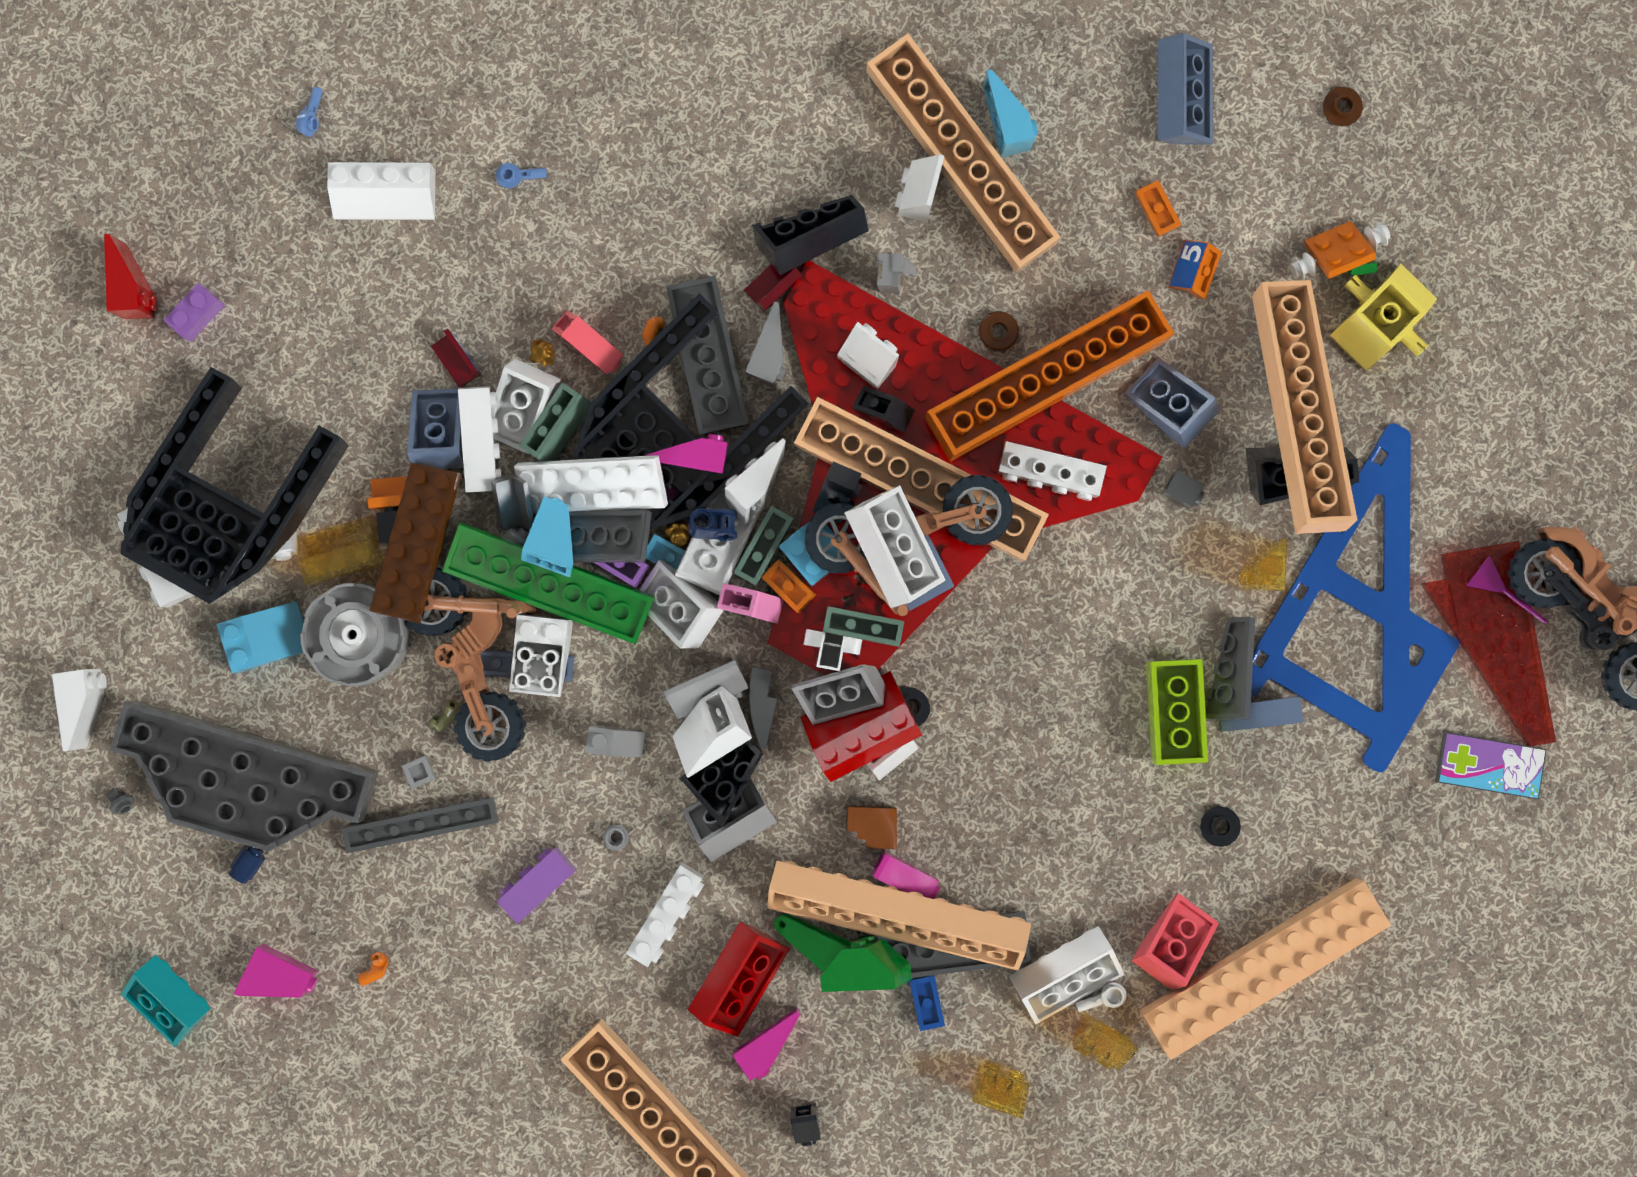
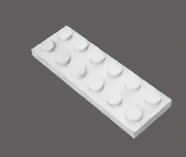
M659 455L521 462L514 466L515 474L528 482L533 514L538 512L543 497H554L562 500L569 506V512L665 508L668 505Z

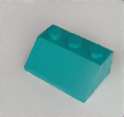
M157 955L152 957L131 976L120 994L174 1047L180 1044L211 1009L205 998L197 995L190 988L188 982L184 978L178 977L171 970L168 962L160 959Z

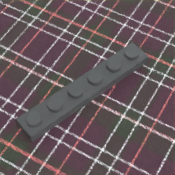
M491 797L342 828L347 854L498 823L499 819L495 799Z

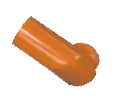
M651 317L647 320L642 333L646 346L665 327V322L661 317Z
M375 952L371 956L372 963L370 969L358 974V981L361 986L384 977L388 966L386 954Z

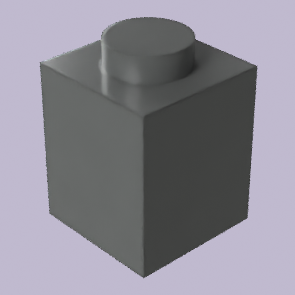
M1176 470L1170 477L1162 495L1189 509L1193 505L1198 506L1205 494L1202 491L1205 484Z

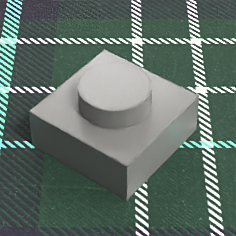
M427 755L402 765L411 789L437 779Z

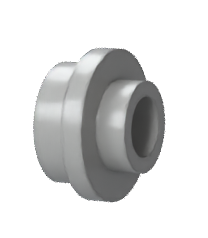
M617 824L611 825L605 830L603 841L609 849L620 850L627 845L629 834L625 827ZM616 832L621 835L619 842L612 840L613 833Z

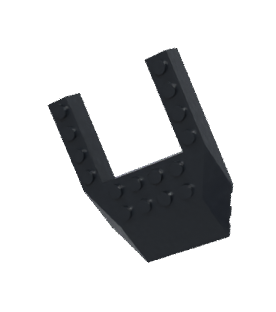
M700 293L589 404L585 422L572 456L574 460L646 456L650 453L700 439L647 386L719 314ZM790 386L727 449L723 473L660 463L668 505L665 508L628 510H649L652 512L650 529L689 517L696 509H704L725 489L726 482L733 475H739L745 469V466L752 459L756 458L809 403Z
M212 367L206 373L127 497V519L124 522V540L121 543L120 552L124 557L208 604L258 573L292 537L349 447L340 436L319 425L264 513L193 475L189 470L242 389L233 378Z

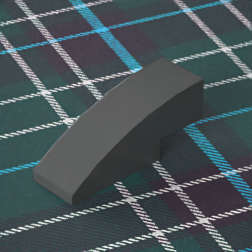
M753 667L750 680L751 718L761 748L766 749L777 698L768 696L773 671Z

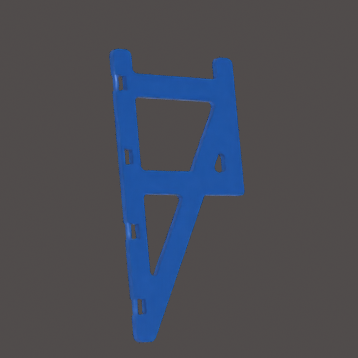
M1395 423L1387 425L1359 472V482L1351 485L1357 521L1349 529L1341 533L1323 532L1253 651V664L1261 651L1268 655L1261 668L1253 665L1251 696L1258 695L1265 682L1271 679L1370 738L1371 743L1363 755V763L1377 772H1383L1389 766L1460 645L1458 639L1410 611L1411 434L1408 430ZM1380 449L1388 453L1381 466L1373 462ZM1378 494L1382 495L1384 499L1383 589L1380 592L1355 579L1336 566L1343 550ZM1302 583L1308 589L1302 600H1299L1293 596ZM1320 590H1325L1377 621L1383 627L1382 710L1380 712L1365 706L1288 660L1283 655L1285 648ZM1412 644L1423 649V655L1416 666H1411L1409 663V648Z

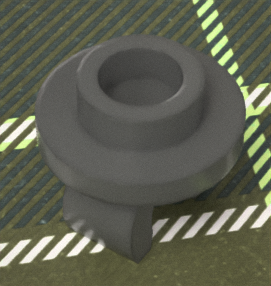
M116 788L111 789L106 794L107 798L112 802L109 806L112 814L122 815L129 812L135 802L131 794L125 795L122 790L118 792Z

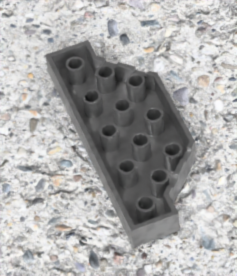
M136 700L124 701L110 747V751L132 757L136 760L138 766L142 768L146 775L147 783L155 798L161 803L169 823L265 851L276 849L333 817L355 823L364 821L379 771Z

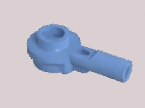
M313 87L308 106H305L304 110L300 111L296 119L297 131L307 137L313 136L319 126L315 114L323 90L318 87Z
M513 163L502 164L496 171L497 182L500 186L508 189L516 187L522 180L547 178L546 168L519 170Z

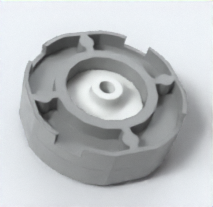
M358 583L336 585L313 600L305 612L302 633H300L303 653L317 674L332 683L345 686H363L376 683L396 670L406 655L410 640V630L406 625L407 622L369 611L375 586Z

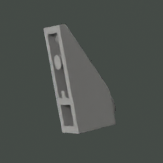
M775 301L745 371L747 376L771 386H775L776 381L781 382L786 368L782 367L784 361L779 303Z

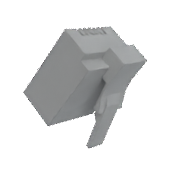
M879 254L877 287L880 293L900 294L901 274L905 277H910V275L916 277L917 267L911 264L910 259L904 257V254Z

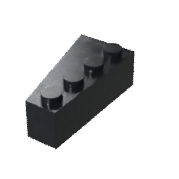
M853 195L820 204V209L807 210L806 208L797 211V216L783 219V216L773 218V223L761 226V223L752 225L758 249L779 275L869 231L864 207Z
M1343 447L1350 484L1358 483V459L1347 447ZM1245 448L1250 493L1257 503L1265 505L1289 499L1280 448Z

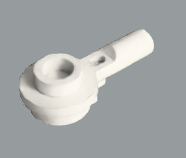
M1109 982L1104 985L1101 994L1076 1002V1006L1079 1012L1102 1004L1106 1007L1118 1008L1126 1001V990L1120 983Z

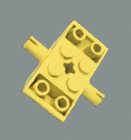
M1399 264L1375 290H1371L1357 275L1352 276L1344 284V287L1360 301L1358 303L1360 305L1329 336L1363 370L1367 371L1400 341L1416 357L1429 346L1413 331V326L1429 311L1437 298L1402 264ZM1384 312H1388L1389 314L1387 316V319L1384 316Z

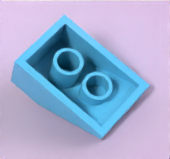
M992 69L987 70L983 89L1001 158L1030 151L1035 142V136L1038 135L1036 121H1031L1029 112Z
M298 601L216 624L232 673H242L303 653L300 633H302L304 619Z

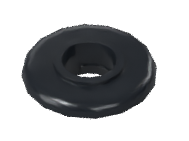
M908 687L901 689L900 691L905 701L911 700L917 705V712L912 715L917 725H922L930 714L928 698L916 688Z
M1218 806L1205 812L1201 819L1200 829L1202 836L1208 843L1213 846L1224 847L1236 841L1240 834L1241 824L1239 817L1233 810L1228 807ZM1220 819L1225 820L1228 825L1226 832L1223 834H1218L1214 831V824Z

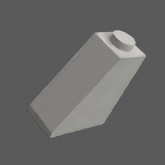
M597 724L589 726L585 753L615 757H642L646 732Z

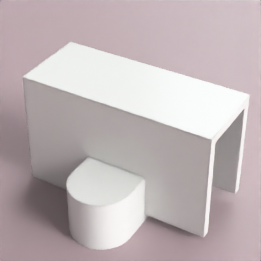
M806 629L804 645L820 648L816 667L840 671L843 652L860 655L862 640Z

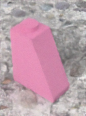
M723 583L717 608L778 624L784 599Z

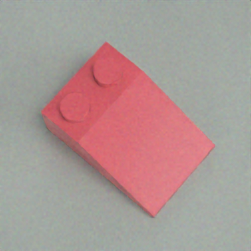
M1177 893L1142 940L1132 962L1172 991L1184 987L1188 984L1219 922Z

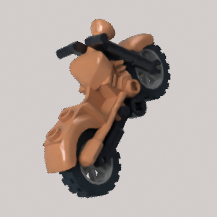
M1559 526L1537 529V535L1540 540L1529 542L1514 553V558H1511L1509 562L1511 566L1507 576L1510 577L1511 582H1509V586L1511 589H1514L1515 596L1522 599L1527 605L1537 608H1553L1561 605L1568 614L1581 624L1582 630L1579 634V641L1583 647L1607 650L1614 646L1616 640L1621 641L1637 632V586L1620 588L1614 585L1606 573L1611 565L1602 559L1603 553L1596 546H1591L1585 539V534L1577 526L1573 528ZM1545 555L1544 565L1541 566L1535 560V557ZM1530 562L1535 566L1533 573H1527ZM1527 577H1536V582L1533 586L1530 585ZM1541 585L1548 593H1542L1536 590ZM1631 642L1619 646L1616 651H1612L1608 655L1609 659L1605 660L1603 664L1605 669L1604 672H1601V679H1604L1605 684H1603V688L1609 693L1608 697L1612 701L1616 702L1620 707L1637 711V695L1631 694L1637 686V642ZM1626 665L1628 669L1624 672V675H1622L1623 668ZM1622 679H1630L1632 681L1627 689L1623 685Z

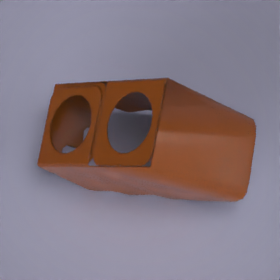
M879 806L847 807L846 830L857 832L858 839L866 840L867 848L897 849V808L887 809Z

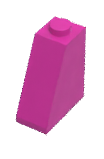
M885 849L872 870L874 878L896 887L902 892H918L926 898L935 899L940 890V886L937 885L939 882L938 878Z
M261 944L256 947L234 994L237 996L301 998L307 992L311 993L318 982V979L315 978L318 970L265 944Z

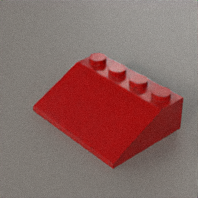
M891 671L881 675L885 683L883 706L812 725L807 714L800 717L821 770L830 782L923 736Z

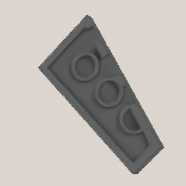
M1253 617L1227 618L1219 648L1221 651L1220 659L1217 664L1215 663L1213 670L1215 678L1212 689H1208L1206 696L1209 699L1205 711L1206 721L1250 719L1255 618Z

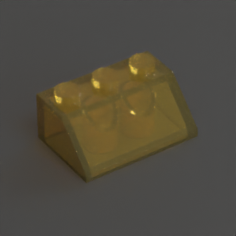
M372 516L298 537V563L304 584L308 586L318 585L366 571L383 564L384 558Z

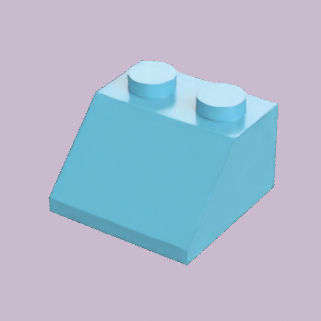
M807 523L779 545V548L811 587H813L830 571L823 570L814 563L806 550L805 532ZM827 525L822 529V532L834 534ZM820 536L823 548L831 543L832 538ZM832 546L826 552L831 556L837 557L838 548Z

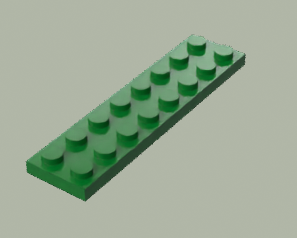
M460 522L442 572L636 645L654 600L653 595L574 565L571 576L567 577L521 560L524 546Z

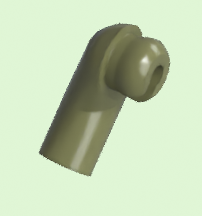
M448 700L442 717L433 715L432 719H430L429 727L436 729V732L444 731L455 720L459 707L458 702Z

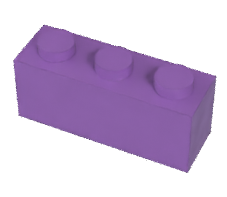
M548 847L537 857L540 862L532 868L528 865L518 874L521 879L515 885L510 882L499 892L502 897L497 900V903L517 924L577 870L558 847L552 851Z

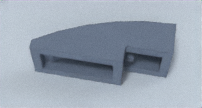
M1293 696L1251 702L1249 720H1220L1221 732L1302 723L1304 721L1300 697Z

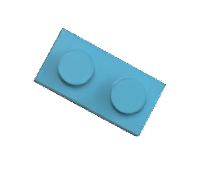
M654 534L647 546L646 559L655 564L658 560H662L677 570L686 551Z

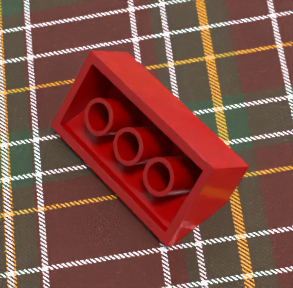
M740 921L687 1010L704 1025L738 1037L790 948L759 929Z

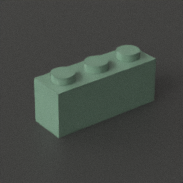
M562 382L519 446L540 461H556L586 417L591 402Z
M771 506L736 567L734 574L757 586L791 527L794 518Z
M828 606L823 632L900 647L904 621Z

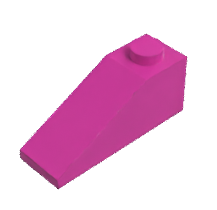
M708 434L707 439L700 438L650 453L646 456L659 455L660 463L723 473L728 442H723L724 436Z
M795 1008L733 1051V1057L749 1081L755 1077L757 1080H760L770 1072L769 1068L773 1065L800 1016L798 1008Z

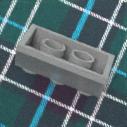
M734 660L664 691V694L677 719L682 717L686 719L700 699L719 687L723 686L738 699L746 695L744 690L748 689L749 686L738 661Z
M859 665L796 683L791 687L812 725L884 705L885 683L877 668L870 665Z
M751 777L723 826L716 821L700 801L682 811L698 846L711 862L777 822Z

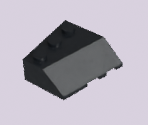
M750 739L689 778L684 773L680 780L716 821L723 826L763 755L762 749Z

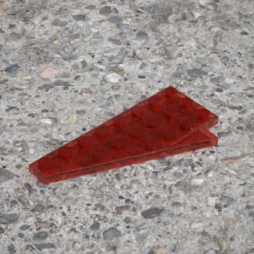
M1519 541L1441 554L1445 579L1422 583L1423 589L1456 639L1460 642V645L1526 745L1537 746L1556 742L1533 615L1504 593L1466 586L1490 555L1505 588L1515 595L1514 589H1511L1509 586L1511 581L1510 577L1507 576V572L1510 570L1511 565H1509L1511 558H1514V553L1520 548Z

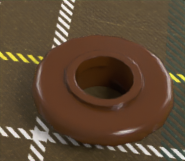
M1336 87L1324 99V115L1334 125L1341 127L1349 126L1355 123L1362 114V99L1351 88ZM1338 100L1348 102L1350 106L1348 112H1341L1337 108Z
M991 312L980 323V339L991 350H1006L1014 345L1018 338L1019 328L1017 321L1007 312ZM1001 324L1006 328V334L1003 338L993 336L991 330L994 325Z

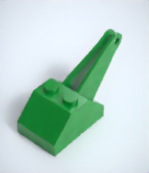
M788 913L782 914L774 920L776 931L823 972L820 976L822 992L897 989L912 979L910 963L884 939H874V935L860 936L859 940L850 941Z

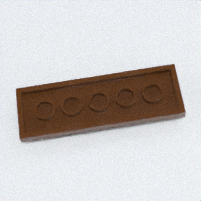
M411 463L373 595L370 612L420 624L461 480V474Z

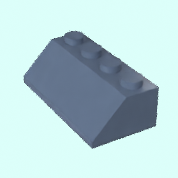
M1185 33L1159 39L1157 51L1158 140L1172 145L1213 144V44Z

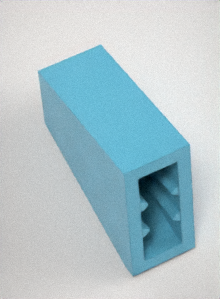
M543 497L522 549L521 560L570 577L573 569V552L569 506L558 498Z

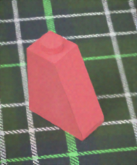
M567 310L551 329L603 373L608 375L609 372H614L622 362L620 359L623 357V354L574 313Z

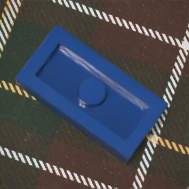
M935 976L916 977L909 980L920 1031L945 1026Z

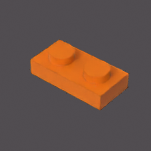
M1159 180L1134 193L1157 238L1182 225Z
M780 559L761 577L797 613H800L816 596Z

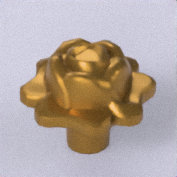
M543 339L533 340L532 347L530 348L532 354L529 356L531 362H540L543 367L547 365L552 366L556 353L552 343L546 342Z
M684 521L674 522L670 527L665 528V539L671 541L675 546H686L691 541L692 536L688 533V525Z

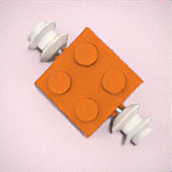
M1352 221L1306 239L1305 248L1310 255L1306 252L1303 253V259L1301 260L1293 257L1292 264H1290L1291 273L1294 278L1305 280V274L1309 273L1312 277L1315 276L1317 266H1319L1328 279L1375 260V250H1377L1378 244L1381 243L1383 246H1387L1390 232L1387 226L1382 225L1380 222L1375 223V229H1371L1368 226L1365 227L1363 235Z

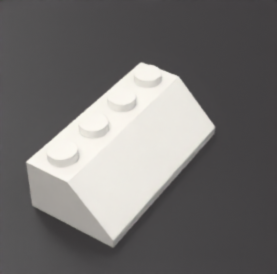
M328 162L327 188L333 219L435 220L436 170L431 163Z
M900 485L845 512L890 608L910 603L946 581Z
M1098 926L1084 932L1082 936L1073 941L1063 944L1048 955L1041 956L1032 964L1020 968L1010 975L1009 978L1036 1025L1125 974L1111 945Z

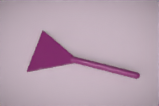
M1490 555L1466 585L1504 593L1543 624H1548L1547 619L1505 588Z

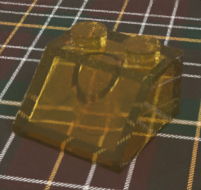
M1288 539L1271 541L1244 565V570H1241L1239 575V583L1243 585V591H1285Z
M1086 1013L1072 1037L1077 1051L1086 1056L1090 1053L1098 1057L1097 1062L1107 1069H1111L1113 1066L1120 1070L1139 1049L1131 1038L1089 1013Z
M993 1061L978 1062L969 1088L972 1102L1022 1119L1030 1084L1028 1079L1024 1077L1025 1074L1016 1069H1010L1009 1072L1000 1069L1001 1065Z

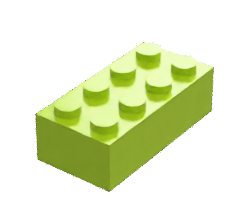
M1203 659L1146 662L1151 763L1155 765L1208 763Z

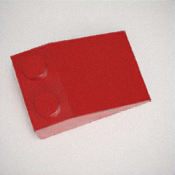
M104 234L107 311L122 319L155 318L154 311L158 309L157 298L154 296L129 247L111 234Z

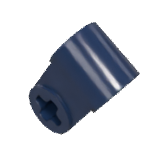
M696 509L691 513L687 527L688 533L696 539L735 540L737 538V532L735 531L737 512L732 509ZM700 520L703 521L706 524V526L698 527L694 522Z

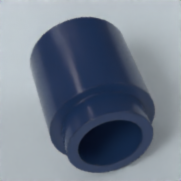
M244 845L230 865L229 875L243 884H246L248 880H252L266 859L263 855L264 851Z

